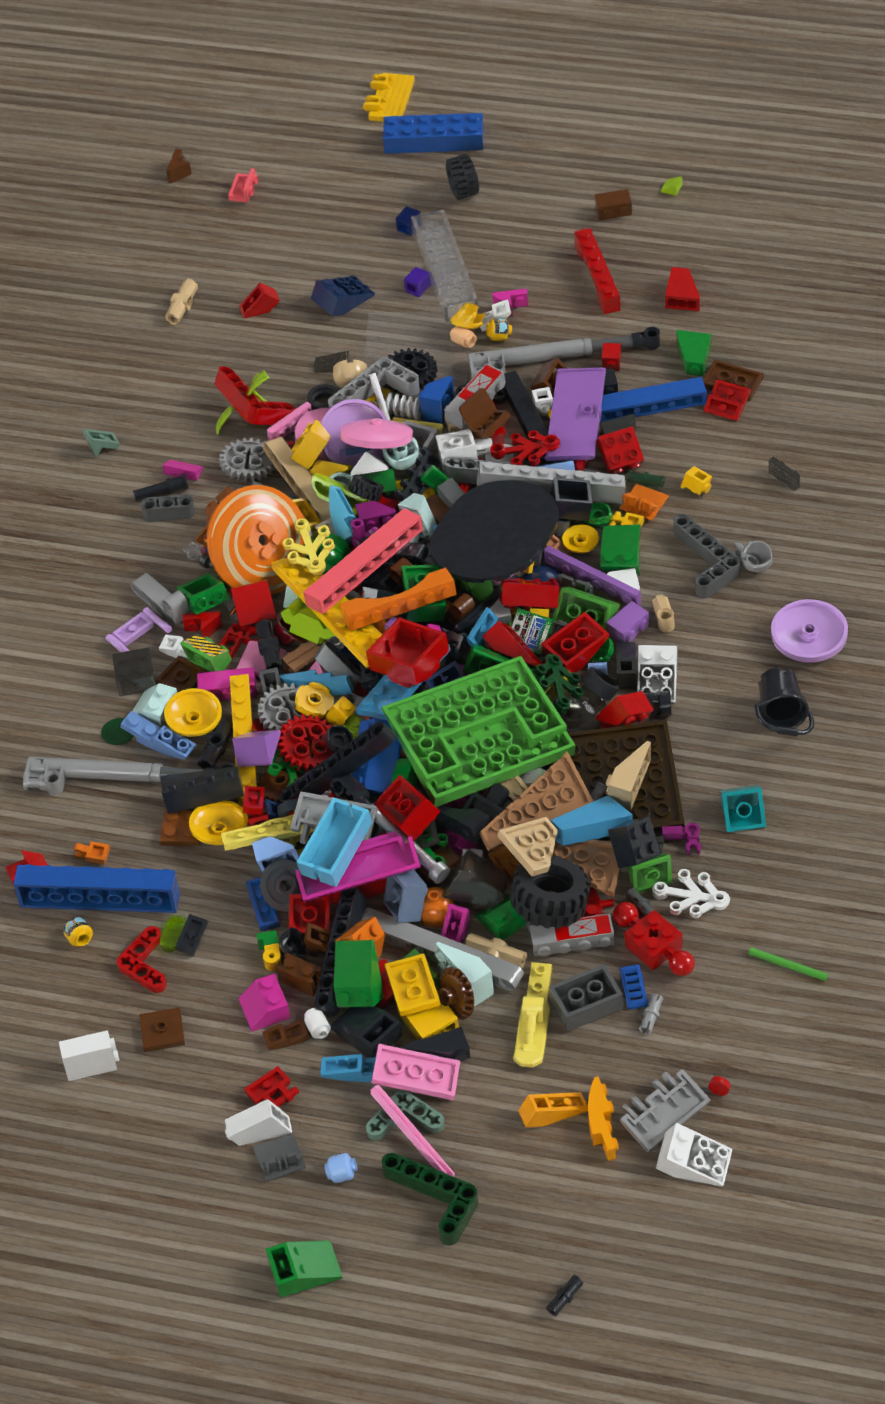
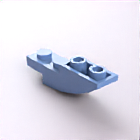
M132 710L121 723V728L136 736L137 742L170 757L186 759L196 747L194 742L175 733L165 725L161 728Z

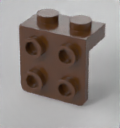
M484 388L478 389L459 407L460 414L476 438L487 439L492 437L494 432L499 427L505 425L506 421L511 417L507 410L496 409Z

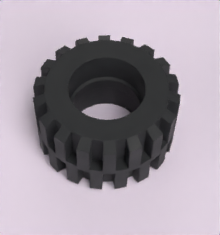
M468 154L447 159L446 173L454 196L461 200L477 195L479 193L478 176Z

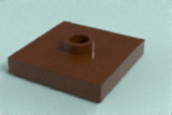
M180 1007L139 1014L144 1052L185 1045Z

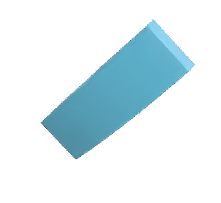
M332 485L329 487V510L335 534L341 536L349 545L353 537L351 521L357 517L341 488Z

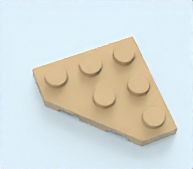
M547 817L499 830L498 838L532 877L548 872L558 830Z

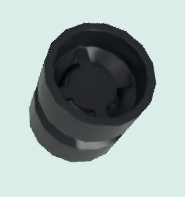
M661 691L658 695L654 692H644L652 707V701H658V708H653L654 711L649 717H655L656 714H659L661 717L672 715L670 691Z

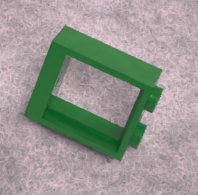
M210 573L176 587V590L181 591L186 597L189 610L196 615L229 600L224 583Z

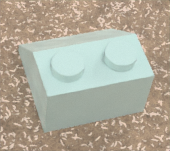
M160 683L146 689L134 707L133 712L161 728L164 725L166 726L165 706L169 699L177 693V689Z

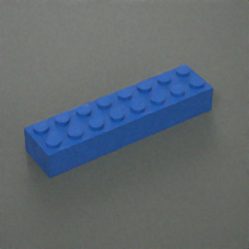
M27 864L17 865L13 884L20 908L177 913L180 897L175 870L34 866Z

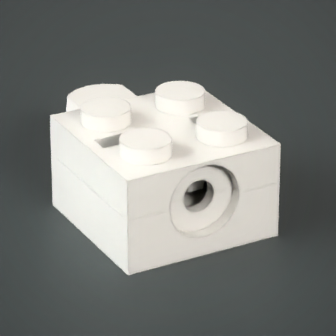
M470 429L435 436L442 468L444 459L448 457L478 460L479 455L491 453L492 439L481 438L474 440Z

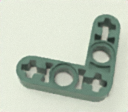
M397 1091L391 1097L406 1117L427 1131L436 1134L444 1129L443 1115L408 1091ZM383 1108L366 1124V1133L370 1140H381L396 1125L392 1119L383 1117L386 1113ZM417 1108L425 1111L422 1115L413 1114V1111ZM431 1121H439V1124L434 1123L433 1125H431ZM379 1127V1132L376 1130L372 1132V1129H377Z

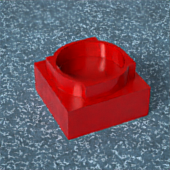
M398 618L366 651L370 670L387 675L392 682L410 688L412 685L417 686L419 683L426 681L439 669L440 660L449 652L446 633Z

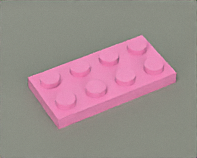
M378 1044L371 1083L454 1100L460 1061Z

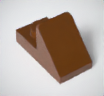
M175 149L166 170L168 183H174L192 173L190 162L185 161L182 149Z
M311 923L306 924L304 942L311 956L319 950L327 951L331 931Z

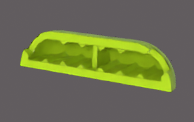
M313 474L311 483L314 492L319 498L329 502V487L333 485L341 488L355 515H357L356 504L369 502L366 498L364 499L352 493L348 489L349 486L327 476Z

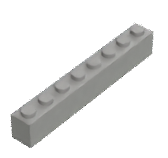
M479 462L477 486L495 481L515 480L539 486L549 494L551 493L554 477L589 480L592 501L622 504V496L626 487L625 475L511 465L507 463Z

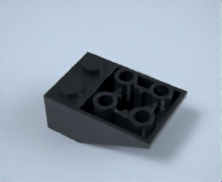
M350 1007L330 1025L332 1031L368 1058L376 1057L378 1044L392 1046L402 1036L400 1021L387 1011L377 1007Z

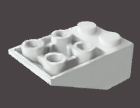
M638 645L637 692H654L658 695L661 691H670L671 703H676L677 646Z
M675 1123L665 1132L656 1169L675 1178L722 1187L725 1182L732 1149Z

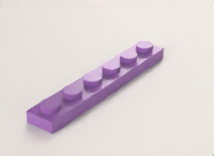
M550 546L544 550L545 563L549 566L555 567L578 580L590 582L596 589L624 601L627 605L631 601L637 605L641 604V591Z

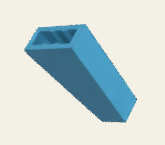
M608 795L551 820V823L558 830L555 840L560 845L565 846L609 836L608 829L631 820L633 814Z

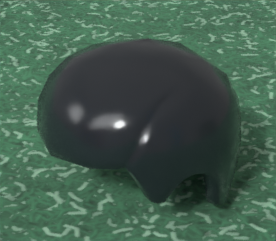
M332 725L325 734V745L334 753L353 740L350 730L342 725Z
M290 927L280 936L278 943L284 955L289 953L302 958L305 955L306 945L301 943L303 934L297 928Z

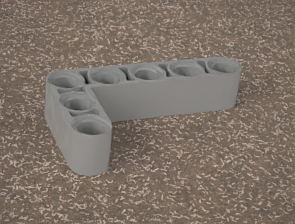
M381 358L330 397L328 400L329 409L345 400H366L373 395L374 390L369 377L370 374L376 373L380 388L387 384L407 396H415L419 393V377L416 373L393 360Z

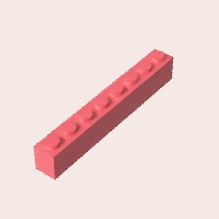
M405 508L402 509L304 591L306 606L321 614L328 611L423 531L421 516Z

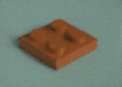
M164 810L160 835L161 846H200V841L192 835L189 828V818L194 810H182L170 814L167 813V810Z

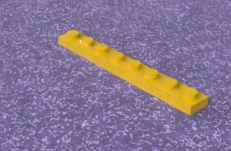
M249 674L229 676L234 738L253 732ZM235 756V766L238 767V766H237V761H236V756ZM256 766L238 767L244 793L245 786L257 787ZM244 796L238 797V805L243 808Z

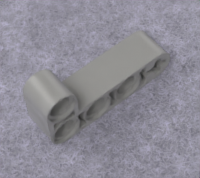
M144 573L130 583L134 593L172 626H176L183 621V614H190L187 599L181 591L177 590L171 594L148 573Z

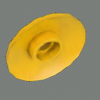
M580 524L568 528L563 534L562 541L567 550L574 553H586L598 545L599 535L593 527Z

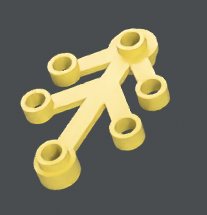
M300 518L295 523V529L297 534L302 535L305 546L294 543L292 538H286L283 541L285 550H293L288 554V560L291 564L306 566L313 575H321L326 568L324 560L330 551L335 548L334 541L330 538L325 539L330 535L328 526L322 525L318 528L319 534L312 544L309 535L311 529L309 522L304 518ZM323 543L324 548L317 557L316 552ZM297 552L309 555L310 560L299 557Z

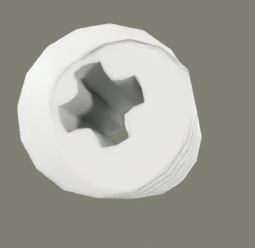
M392 392L388 394L385 404L389 415L394 414L397 417L401 415L403 418L408 417L415 420L421 418V403H419L418 398L413 402L412 396L406 401L405 395L399 399V394H396L394 398Z

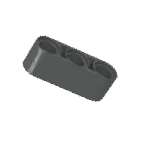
M187 494L145 498L141 502L143 518L148 522L188 519L195 514L193 498Z
M325 641L314 655L315 660L327 672H332L333 676L348 674L352 686L355 688L360 681L361 672L334 644Z

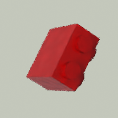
M633 426L598 437L597 444L607 474H621L624 472V469L630 468L634 470L641 467L644 457Z

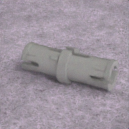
M656 993L651 994L648 1006L643 1011L644 1017L639 1031L643 1033L645 1028V1035L652 1033L655 1020H658L660 1015L659 1009L663 1002V997L660 995L658 1000H656L658 996Z

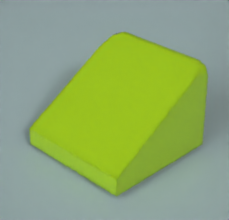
M682 177L667 179L660 191L676 196L683 185Z

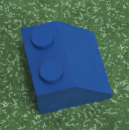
M452 376L428 383L424 390L420 391L418 400L421 403L420 414H422V421L444 424V409L455 398Z

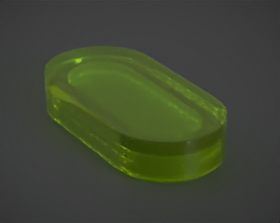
M175 915L167 920L160 938V944L164 951H176L175 946L186 923L184 917Z

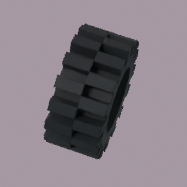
M356 474L353 476L348 489L352 493L357 494V496L366 498L369 501L378 502L384 486L378 484L377 481H373V479Z

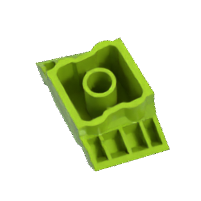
M299 597L280 612L284 622L291 625L290 633L316 644H323L327 639L335 636Z

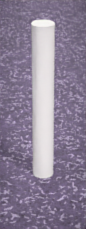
M376 373L370 374L369 377L379 409L385 414L387 420H390Z

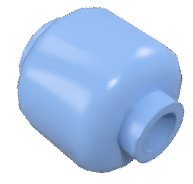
M347 1153L329 1157L324 1165L327 1178L331 1179L334 1183L353 1179L354 1171L358 1170L355 1158L351 1159Z

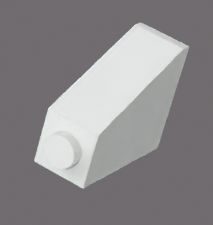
M268 1099L225 1119V1134L227 1138L239 1146L292 1134L289 1116Z

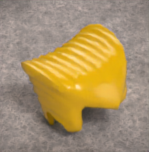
M466 302L451 317L450 321L457 327L477 329L483 325L482 320L485 317V312L477 314L479 306Z

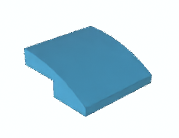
M486 607L467 637L470 648L473 644L488 649L484 644L486 641L482 636L498 620V617L488 607Z

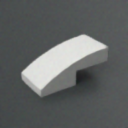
M508 299L491 305L492 310L485 312V317L482 320L483 325L480 327L482 332L486 330V324L492 318L506 319L511 315Z
M165 635L159 646V651L175 658L180 656L189 661L180 645L183 637Z

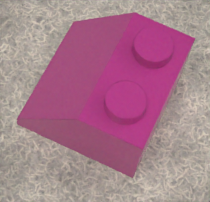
M275 973L255 980L238 998L251 1032L290 1019L288 1004Z

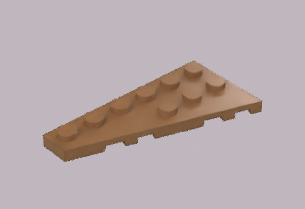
M568 752L480 831L479 834L488 851L504 845L497 836L499 830L547 817L551 822L554 818L594 802Z

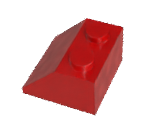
M640 691L617 696L595 718L597 721L616 726L631 725L635 722L643 723L648 720L649 715L654 709L644 692Z

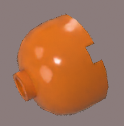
M441 887L427 888L420 921L427 927H443L448 905L450 903L455 905L452 895Z

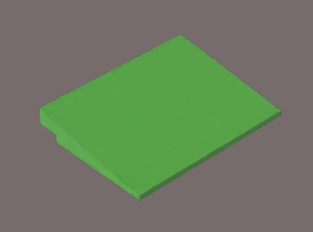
M521 656L382 707L386 719L393 732H395L431 803L436 807L488 788L493 784L504 782L554 763L566 752L570 756L575 753L576 745L566 731L567 725Z

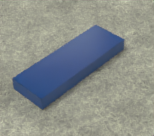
M256 878L246 881V886L260 931L280 927L276 910L270 907L261 895V888L259 887L261 879Z

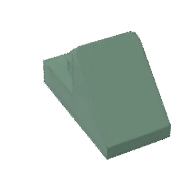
M83 429L82 431L89 448L96 458L102 447L117 449L120 445L112 432Z

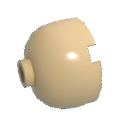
M347 360L338 362L333 366V378L336 385L342 389L367 369V365L360 360H353V363H347Z

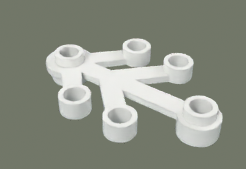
M681 869L678 872V879L689 890L668 887L664 882H657L652 887V895L657 900H664L668 895L687 898L681 902H671L670 912L673 915H679L682 910L690 907V916L692 918H699L703 913L712 908L723 910L730 903L729 895L724 891H718L710 882V875L706 872L698 875V883L704 886L709 894L701 892L690 878V871L687 869ZM699 901L706 902L701 906L696 904Z

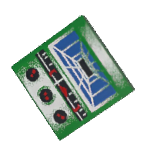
M518 608L511 627L534 654L542 656L541 643L548 639L554 620Z

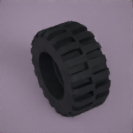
M561 856L551 857L548 872L533 877L519 864L514 872L510 891L511 905L519 916L522 915L523 920L530 921L535 926L541 925L548 929L550 927L559 929L562 926L568 927L580 920L585 913L590 892V881L584 870L581 871L582 869L579 865H574L571 860L562 859Z

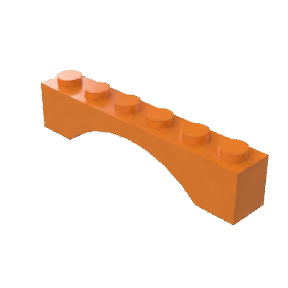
M447 568L428 573L420 583L400 594L383 598H355L340 603L342 618L349 630L352 631L456 595L455 582Z

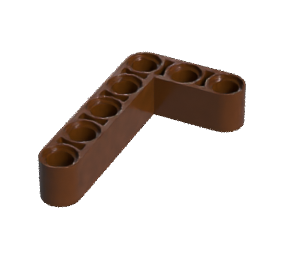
M404 557L400 558L388 569L389 576L402 589L401 566L412 565ZM463 593L453 603L446 598L444 621L436 622L442 628L452 631L454 625L473 610L475 606L474 600L466 593Z

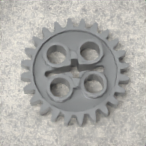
M243 438V441L236 439V443L230 442V446L225 445V450H221L219 455L221 471L225 472L226 476L230 475V479L237 477V481L244 479L245 483L248 479L254 482V479L261 481V477L267 478V474L272 475V470H276V467L265 454L263 443L266 441L260 443V439L253 441V438H250L249 441L246 438ZM248 451H250L251 455L249 456V468L246 469V465L248 463Z
M284 683L283 688L277 685L276 690L270 688V694L264 692V698H260V704H258L259 722L263 723L264 729L269 728V731L282 730V725L287 724V720L291 719L290 713H292V719H294L295 715L301 719L303 713L296 710V703L293 700H295L297 690L302 685L295 688L294 683L290 687ZM313 698L311 701L317 702V699Z

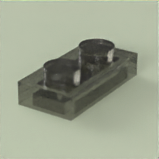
M774 456L768 460L769 474L793 491L800 488V475L797 471L792 470L783 461H779Z

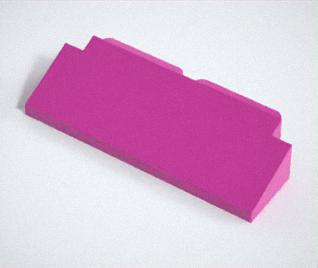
M397 832L387 833L362 841L337 887L320 882L319 877L315 880L301 875L299 869L295 870L303 901L306 902L421 868L412 836L408 837L409 842L403 843L401 835L399 836Z

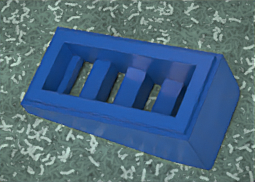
M640 965L621 967L620 979L628 1010L647 1007L648 1001ZM642 997V999L630 1000V998Z

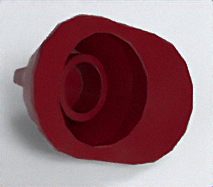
M281 613L277 615V622L273 630L281 644L288 645L296 640L307 643V639L290 633L291 625L284 622Z

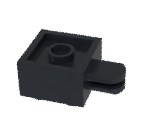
M493 784L486 797L477 792L472 793L463 809L475 808L489 815L491 822L505 810L502 807L508 799L510 792L508 788L501 784Z

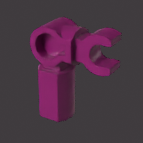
M362 519L352 520L351 530L353 537L351 538V543L357 548L363 537H370L378 530L377 526L371 528L366 533Z
M688 823L685 827H662L663 840H682V838H685L687 855H690L691 848L697 849V854L701 853V845L699 843L700 828L696 823Z

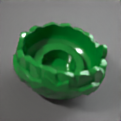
M602 502L592 504L589 521L585 522L594 527L608 524L612 516L611 508Z
M608 638L589 662L608 663L614 652L612 640Z

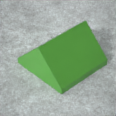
M661 853V855L639 865L626 867L631 886L638 893L651 890L657 882H664L666 885L672 883L671 857L669 854Z

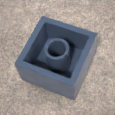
M415 870L387 877L383 904L398 923L420 921L424 898L427 895V885Z

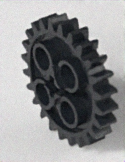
M407 348V351L401 349L400 353L394 351V356L388 355L389 359L418 375L419 388L421 390H424L426 384L434 382V378H437L436 360H434V356H429V352L424 354L423 349L417 352V348L413 351H410V348Z

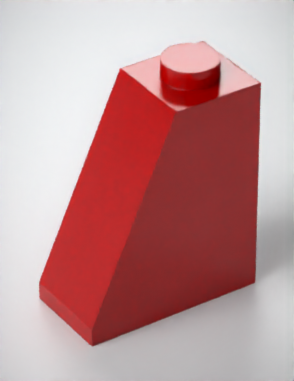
M671 268L665 293V308L700 311V295L689 268Z

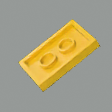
M424 953L385 964L400 1016L441 1006Z

